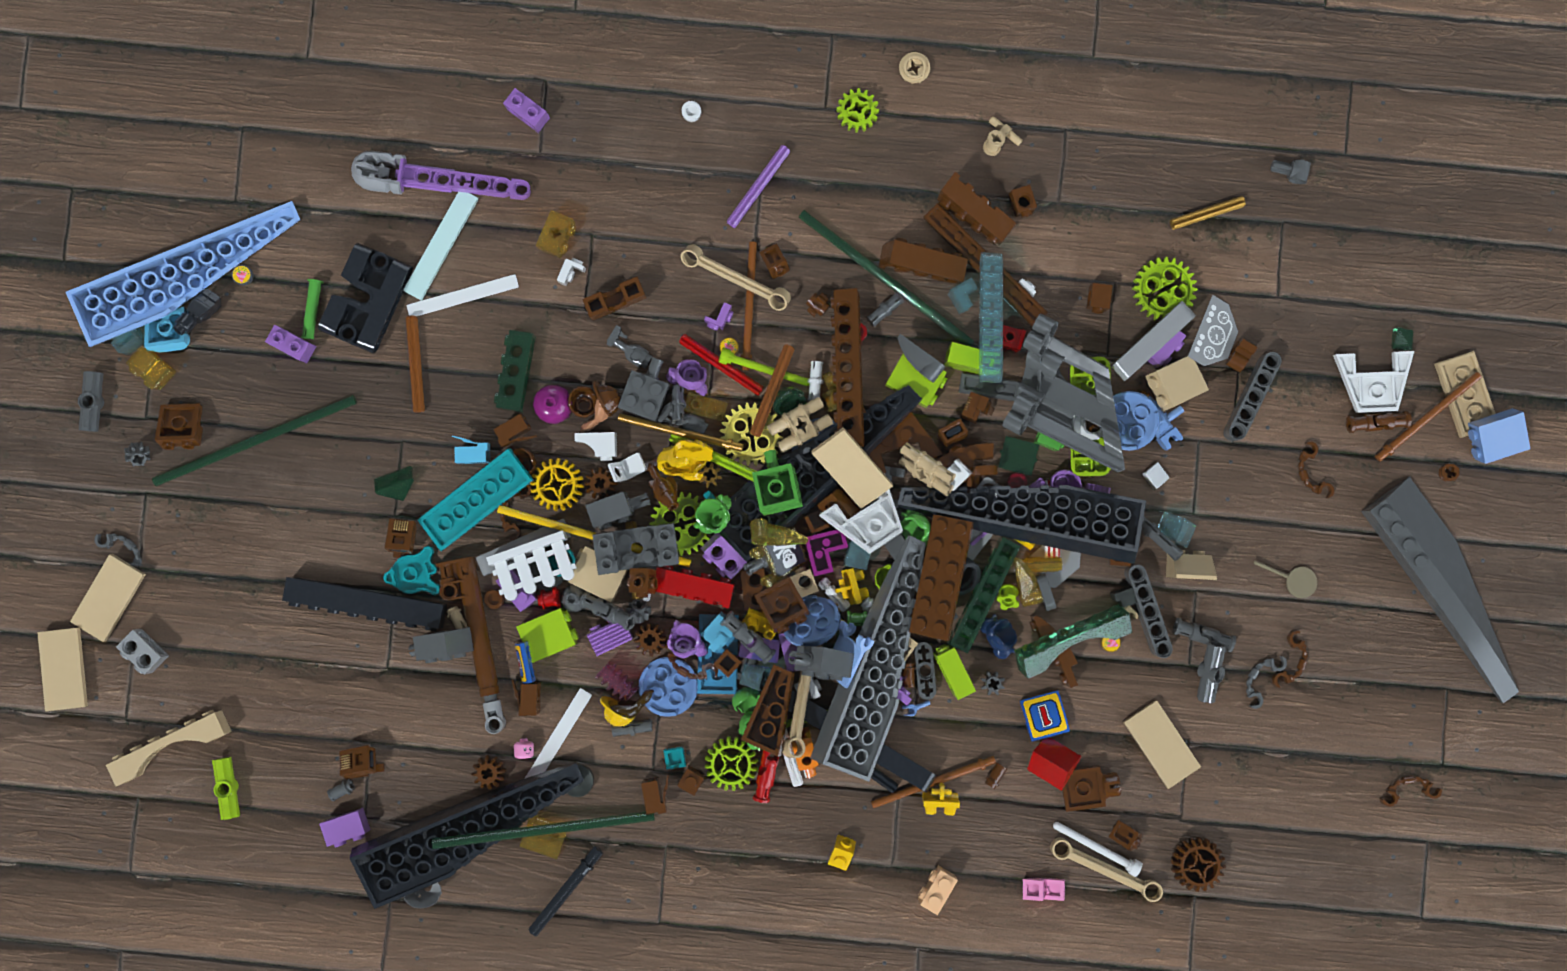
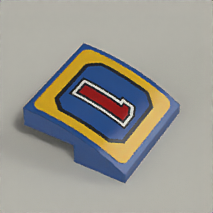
M528 641L515 643L522 683H532L536 679Z
M1059 691L1020 701L1031 742L1070 732Z

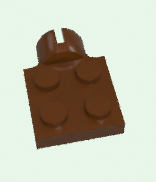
M1100 766L1074 769L1062 790L1066 812L1106 807L1107 798L1121 795L1122 789L1119 785L1121 782L1116 772L1102 773Z

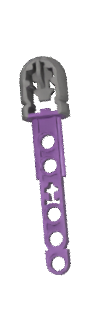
M365 151L354 158L351 167L354 181L363 189L388 193L391 190L393 194H402L404 187L450 193L452 191L502 198L510 196V199L525 200L531 194L530 185L525 180L512 178L510 181L505 177L407 164L406 156L402 154L392 156L391 153ZM385 166L399 168V170L396 169L395 173L397 181L384 179L389 178L390 169ZM422 173L429 175L428 180L425 182L418 180V176ZM440 176H447L449 180L445 184H440L438 178ZM462 179H465L467 183H464L463 186H460L459 182H462ZM480 181H486L488 186L485 189H479L477 184ZM500 183H505L508 188L506 191L501 192L497 190V186ZM519 186L527 187V192L519 194L516 192V189Z

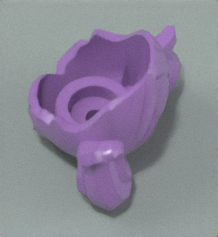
M687 359L679 363L676 369L669 368V372L666 374V379L669 383H678L681 387L688 390H695L701 396L707 394L708 388L705 384L707 369L701 367L699 362Z
M675 620L667 641V646L673 654L680 658H687L693 654L698 657L708 654V649L705 647L704 642L701 641L699 631L690 624H680L678 620Z

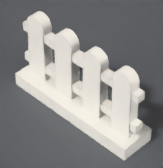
M559 531L486 557L488 565L495 566L496 570L492 572L494 576L498 575L502 587L499 590L500 595L504 594L507 600L513 601L518 596L517 589L523 588L526 593L533 594L537 588L535 583L542 581L544 586L552 587L555 584L554 576L559 574L565 580H572L574 578L573 569L577 567L575 563L571 564L567 553V550L570 549L569 544H564V541L568 540L566 532ZM552 546V550L545 551V548ZM533 553V557H526L527 554ZM552 555H555L559 569L552 571L548 559ZM514 559L515 563L508 565L507 561ZM536 561L540 576L533 578L529 564ZM517 568L521 580L520 583L514 584L510 570Z

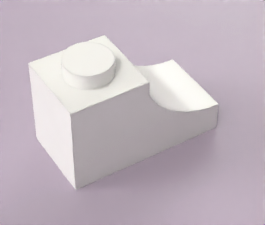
M575 433V441L588 444L594 450L595 457H600V461H612V457H617V433Z

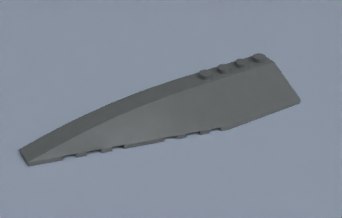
M1407 477L1361 512L1500 702L1505 703L1516 695L1519 690L1459 545L1412 479Z
M909 535L879 589L859 633L864 638L870 637L874 640V644L864 653L849 687L844 688L840 683L838 684L810 756L812 760L868 782L874 771L899 704L897 696L898 690L902 686V680H900L902 669H905L906 661H904V654L908 650L911 613L916 601L914 599L915 589L919 585L918 571L922 568L926 544Z

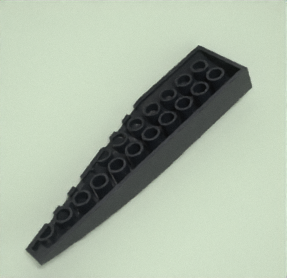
M1043 485L1040 488H1029V486H1020V488H1011L1010 486H977L976 489H967V487H958V489L949 493L948 496H945L936 489H928V487H909L901 489L897 506L932 518L933 515L973 522L974 530L1010 539L1134 564L1139 548L1146 501L1068 485H1059V487Z
M574 762L519 780L355 846L351 850L349 859L374 909L451 877L458 869L468 865L476 856L486 852L487 848L494 843L497 844L522 826L523 822L533 818L544 807L554 803L555 799L565 795L583 782L584 778L577 763Z

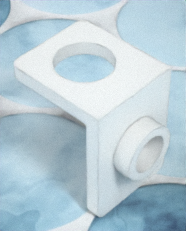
M636 453L620 462L608 464L614 482L627 481L647 470L640 453ZM615 468L618 469L620 477L616 474Z
M956 459L948 468L949 471L956 474L954 481L951 482V485L954 486L952 491L972 474L960 459Z

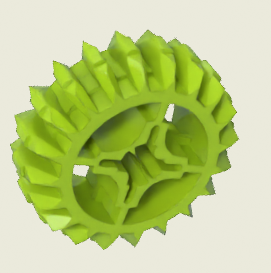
M728 736L727 743L721 738L719 739L720 746L715 742L712 745L715 751L708 749V753L712 756H706L705 760L711 763L705 764V768L711 770L706 775H714L711 782L714 783L718 780V788L723 783L725 784L724 790L726 791L729 785H732V790L735 791L736 784L739 785L740 789H743L742 782L744 781L749 785L750 780L747 777L754 779L755 774L751 771L758 770L757 766L752 765L758 763V759L751 758L756 755V751L749 753L751 748L749 746L744 747L745 741L739 744L738 737H735L734 742H731V737ZM735 748L740 750V752L730 755L724 749ZM718 754L724 762L719 771H717L715 766V758ZM744 756H746L748 761V768L745 773L739 766V762ZM727 760H736V768L733 766L726 768V766L728 765ZM728 772H733L736 776L738 775L739 777L735 779H728L723 777V775H725Z

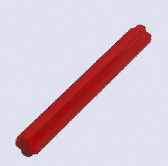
M683 334L680 338L679 343L754 394L759 396L763 391L764 387L731 364L719 363V356L688 335Z

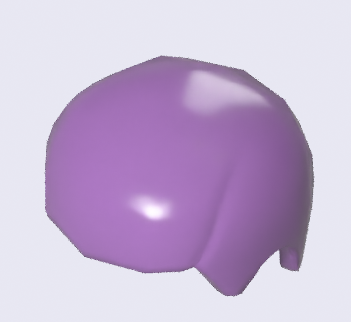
M1067 469L1056 471L1051 476L1049 483L1050 487L1068 485L1082 488L1080 477Z

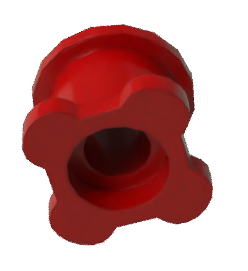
M553 587L552 591H540V594L537 596L539 606H542L544 610L551 606L561 608L559 589Z

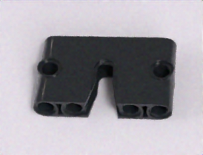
M356 243L341 276L355 287L369 293L370 299L368 302L362 303L352 298L332 295L320 320L318 330L375 354L402 297L403 289L410 279L413 266L390 257L383 252ZM381 258H385V259H386L385 265L382 266V267H379V266H378V261H379ZM352 329L354 332L353 337L347 339L346 333Z

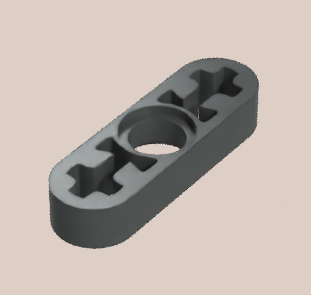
M919 642L914 649L918 694L923 699L929 700L936 694L933 650L927 642ZM922 645L929 650L925 653V659L930 658V662L922 661L918 663V659L922 660V654L918 653ZM922 665L930 667L931 672L929 675L922 676L919 670ZM932 678V682L928 681V687L932 688V691L926 696L922 692V689H925V682L920 683V679L928 680Z

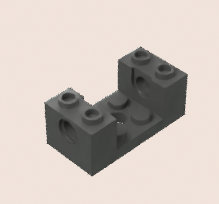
M674 523L595 533L592 535L598 575L618 573L621 570H628L630 568L657 565L661 567L679 564ZM635 542H639L643 546V550L639 554L634 553L631 549L632 544Z

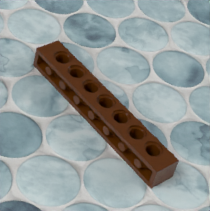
M857 288L834 290V297H831V308H834V315L831 316V325L835 327V334H832V346H835V353H832L833 365H836V372H833V384H836L833 400L834 404H837V411H834V422L837 423L838 430L834 431V434L842 429L847 422L854 423L853 427L846 431L860 447H864L860 294ZM842 309H850L847 314H841ZM844 327L851 328L848 333L841 332ZM844 346H851L848 352H842V348ZM845 365H852L849 371H842ZM845 384H852L850 390H843ZM846 403L853 404L850 410L843 409Z

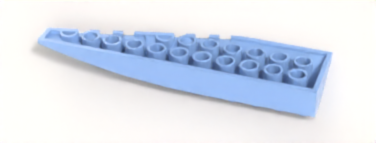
M290 201L66 291L88 346L92 347L172 313L301 220L294 203Z

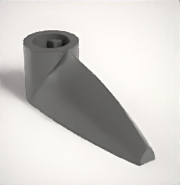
M899 334L898 341L907 360L921 375L934 383L945 366L906 337Z

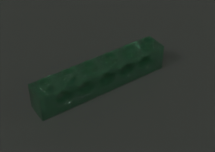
M999 537L980 576V580L974 588L950 636L948 644L968 654L1021 547L1020 545L1004 537Z

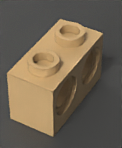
M804 566L794 570L795 574L789 576L801 598L819 591L811 569L806 570ZM787 574L776 577L777 582L773 584L775 585L788 578ZM808 576L810 584L807 587L800 586V577Z

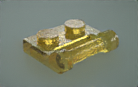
M537 815L533 818L529 817L519 847L558 859L569 825L565 823L561 825ZM537 824L560 832L559 837L534 829L533 826Z

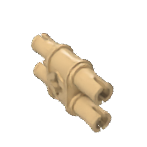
M819 397L804 405L798 404V407L787 413L784 412L780 419L767 425L772 436L786 428L790 429L791 435L776 443L781 453L796 445L802 446V443L814 436L817 437L820 431L833 424L828 414L814 422L810 421L809 415L824 407ZM798 420L804 422L802 429L796 427L799 425Z
M905 443L900 451L903 457L899 460L898 465L911 472L914 478H918L927 484V487L935 488L945 496H948L954 488L951 482L954 481L956 474L942 466L941 461L935 460L926 451H919L909 443Z

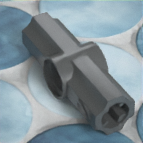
M84 371L82 394L78 397V404L81 407L80 431L99 432L100 410L104 406V399L102 397L103 373ZM93 398V404L90 406L89 400Z
M1209 641L1207 643L1204 661L1198 667L1197 673L1201 677L1197 693L1199 701L1214 703L1218 684L1224 678L1225 669L1222 667L1226 646L1221 642Z

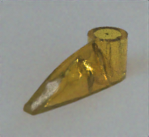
M755 519L750 523L751 541L754 545L807 544L808 538L786 527L768 524L764 519Z
M1014 558L1017 587L1022 607L1043 603L1042 594L1032 570L1020 558Z

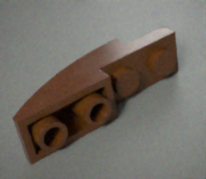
M1031 615L1032 621L1029 623L1032 631L1038 634V646L1041 651L1044 650L1047 654L1054 653L1052 659L1055 666H1059L1061 670L1059 676L1063 685L1066 684L1069 688L1078 686L1071 666L1078 664L1070 647L1049 623L1037 615Z

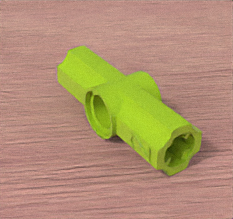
M232 758L212 760L216 783L214 794L218 797L221 820L239 817L240 810L237 797L239 784L234 778ZM224 784H227V785H228V787H229V792H226V791L224 790V788H223V785H224Z

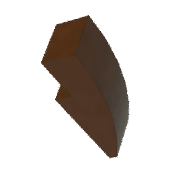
M994 443L966 446L956 452L952 451L940 457L937 461H941L944 467H950L956 459H960L966 467H971L974 460L993 459Z

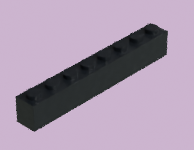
M286 577L282 601L289 602V606L300 607L303 604L308 605V609L311 610L326 608L328 613L339 614L342 611L347 612L346 616L350 617L365 615L367 620L378 621V618L386 619L385 623L389 624L404 622L406 627L417 628V625L425 626L424 630L436 631L439 628H443L447 604L298 577Z

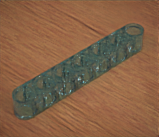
M982 252L980 256L979 380L980 382L1001 383L1003 376L1002 253Z

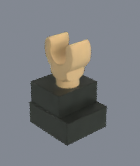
M1127 586L1110 592L1112 600L1118 602L1120 607H1123L1124 612L1122 616L1124 621L1129 622L1127 618L1129 613H1132L1134 618H1138L1137 612L1131 607L1132 604L1137 603L1132 587Z

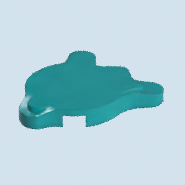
M426 546L417 554L398 558L393 567L384 574V582L393 585L407 594L426 591L433 595H438L441 586L431 579V575L438 572V567L432 562L434 555L433 547Z

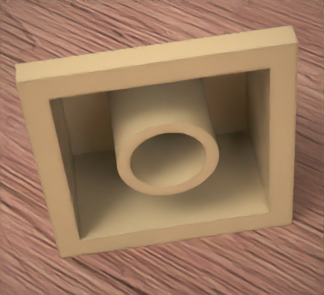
M1182 550L1184 551L1183 555L1177 561H1174L1167 554L1166 577L1217 580L1212 555H1205V551H1193V555L1185 554L1186 550Z

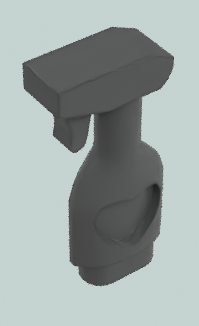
M616 325L607 339V345L609 347L616 346L624 351L629 362L639 368L643 367L646 369L653 356L640 345H627L619 340V336L625 339L628 337L622 333L621 327Z
M670 403L664 406L657 419L661 424L663 422L673 424L668 419L669 416L672 417ZM693 413L684 414L685 423L681 425L685 430L704 434L709 424L705 423V419Z

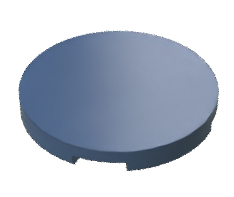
M1124 391L1115 394L1113 398L1122 450H1137L1146 446L1154 439L1160 425V415L1156 405L1149 397L1140 392Z
M808 595L802 598L809 610L807 620L799 625L796 622L789 626L790 629L783 633L785 638L796 646L814 647L827 642L836 634L841 622L838 607L831 599L817 597V595Z
M662 657L652 661L643 670L639 679L638 689L640 697L646 690L653 689L654 693L645 706L657 715L671 717L683 713L693 704L697 696L698 683L697 679L685 678L678 674L673 668L672 663L669 662V658ZM676 658L675 663L679 667L682 666L689 670V673L695 674L688 663Z

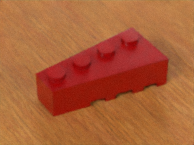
M670 565L662 566V568L657 567L656 578L658 586L655 592L678 597L682 596L683 598L695 601L701 600L707 604H719L724 608H730L735 583H731L732 579L720 577V580L712 579L713 575L701 573L700 576L693 575L692 570L683 568L681 572L673 570L674 566Z

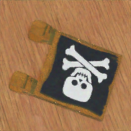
M794 527L749 551L751 558L760 559L765 555L772 574L760 578L761 585L766 587L773 586L776 581L807 563Z

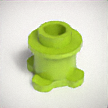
M1012 584L1002 585L999 588L1000 595L997 596V601L1001 604L1000 608L1007 610L1008 608L1019 607V601L1016 600L1019 594L1018 588Z

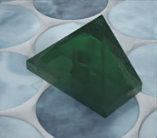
M412 466L374 479L375 493L404 501L414 482Z

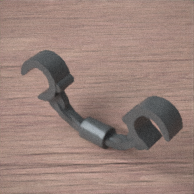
M96 534L95 544L101 548L112 547L113 541L117 539L124 541L123 544L130 551L133 550L135 555L133 563L128 564L131 566H143L141 564L140 552L136 548V544L130 539L118 536L117 534H106L107 542L102 544L101 534Z
M1279 656L1281 660L1279 667H1276L1274 659L1270 658L1265 659L1264 662L1258 663L1255 668H1252L1246 682V697L1256 696L1258 702L1255 705H1249V707L1258 709L1263 704L1261 693H1255L1254 689L1251 688L1252 680H1255L1260 673L1258 670L1264 665L1271 667V671L1274 672L1284 670L1287 666V661L1283 656Z

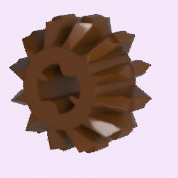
M599 467L598 473L595 469L591 470L594 475L593 477L588 474L586 475L590 482H584V485L591 486L586 492L591 493L594 491L592 494L593 499L597 497L598 493L599 500L604 499V494L606 497L611 496L609 491L616 493V489L611 487L612 485H618V482L611 481L613 477L612 475L609 476V469H606L604 472L603 467ZM599 479L603 481L605 480V483L603 484V489L602 487H597V485L599 484Z
M651 622L647 624L648 630L644 625H641L640 629L642 632L635 631V634L640 638L633 640L635 643L640 642L636 649L639 650L643 647L642 655H645L647 650H649L650 656L654 655V650L660 654L661 650L658 646L665 648L666 644L661 641L668 639L667 636L661 637L665 629L658 632L659 624H656L654 629H652ZM649 634H652V637H655L656 639L652 642V645L648 644L649 641L646 642V638L649 637Z
M486 755L485 760L480 757L478 759L479 764L473 765V768L477 771L472 772L471 775L478 777L474 780L475 784L481 781L480 788H484L487 784V788L491 790L493 785L496 787L500 785L499 780L503 781L505 779L502 773L506 772V768H500L504 762L500 761L497 763V756H494L492 760L490 755ZM488 768L492 770L490 773L493 772L490 776L486 775L487 772H485Z

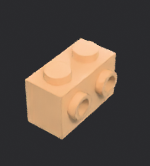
M939 865L935 870H932L928 877L927 885L922 887L918 894L920 905L936 915L939 914L958 881L954 874Z

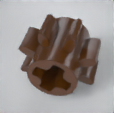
M814 293L806 303L809 306L807 312L813 317L817 314L822 316L830 307L827 303L829 298L823 293L820 295Z

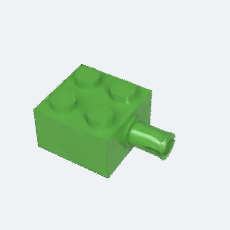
M776 450L764 452L767 469L752 473L759 509L764 516L803 507L795 468L791 463L779 466Z

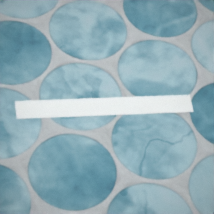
M514 274L406 306L409 316H420L518 288L519 285Z
M581 688L579 689L525 778L546 771L591 698V694Z

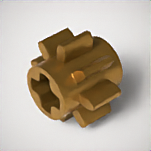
M711 463L709 468L704 466L703 472H698L703 474V478L699 482L706 481V487H709L710 483L717 486L716 480L722 479L717 474L721 469H713V463ZM712 470V473L715 475V478H711L710 481H708V478L705 476V473H709V471Z

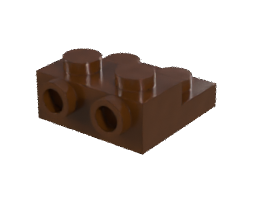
M201 404L160 405L155 441L165 450H174L177 446L192 450L194 446H201L203 427L200 425L203 408Z
M790 577L754 595L773 633H785L790 629L789 626L796 622L799 625L807 620L809 610Z

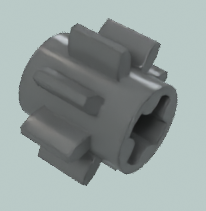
M131 442L128 448H124L125 461H131L132 466H144L146 460H150L149 446L144 447L142 442Z
M635 599L629 602L626 613L635 614L636 623H643L645 620H649L651 606H647V601Z
M987 671V677L980 678L984 682L981 689L987 688V695H990L991 692L999 695L998 690L1000 688L1005 689L1001 685V682L1005 679L1003 677L997 678L998 672L996 671L994 675ZM991 679H993L994 681H997V682L994 684V685H995L994 688L991 687V686H988V684L991 683V681H990Z

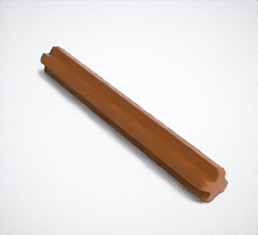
M407 316L406 327L413 411L421 413L425 411L418 318L416 316Z
M785 344L783 346L754 419L750 434L755 437L761 436L795 350L791 345Z

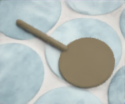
M1254 561L1255 565L1287 578L1286 587L1294 597L1307 598L1317 588V577L1309 568L1297 567L1291 570L1289 574H1286L1261 562Z

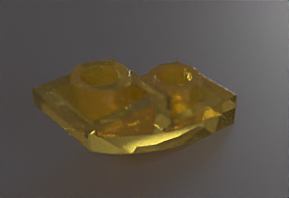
M688 392L684 412L723 422L728 403Z

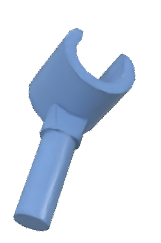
M927 700L916 705L904 704L902 709L909 708V712L904 714V716L916 715L917 710L930 705V701Z

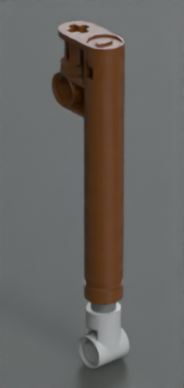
M475 557L436 563L435 565L439 567L441 575L439 580L441 586L440 596L445 600L462 598L467 628L470 627L474 650L472 655L477 682L480 687V697L484 696L485 700L483 703L486 719L485 729L491 734L499 733L505 728L506 719L503 716L500 699H497V693H500L497 685L498 680ZM449 586H452L455 590L452 597L447 594ZM492 719L499 721V729L492 727Z

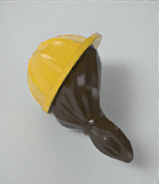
M646 690L638 701L623 700L619 702L611 697L602 696L600 702L605 707V719L613 726L629 724L634 720L641 708L650 701L654 690Z

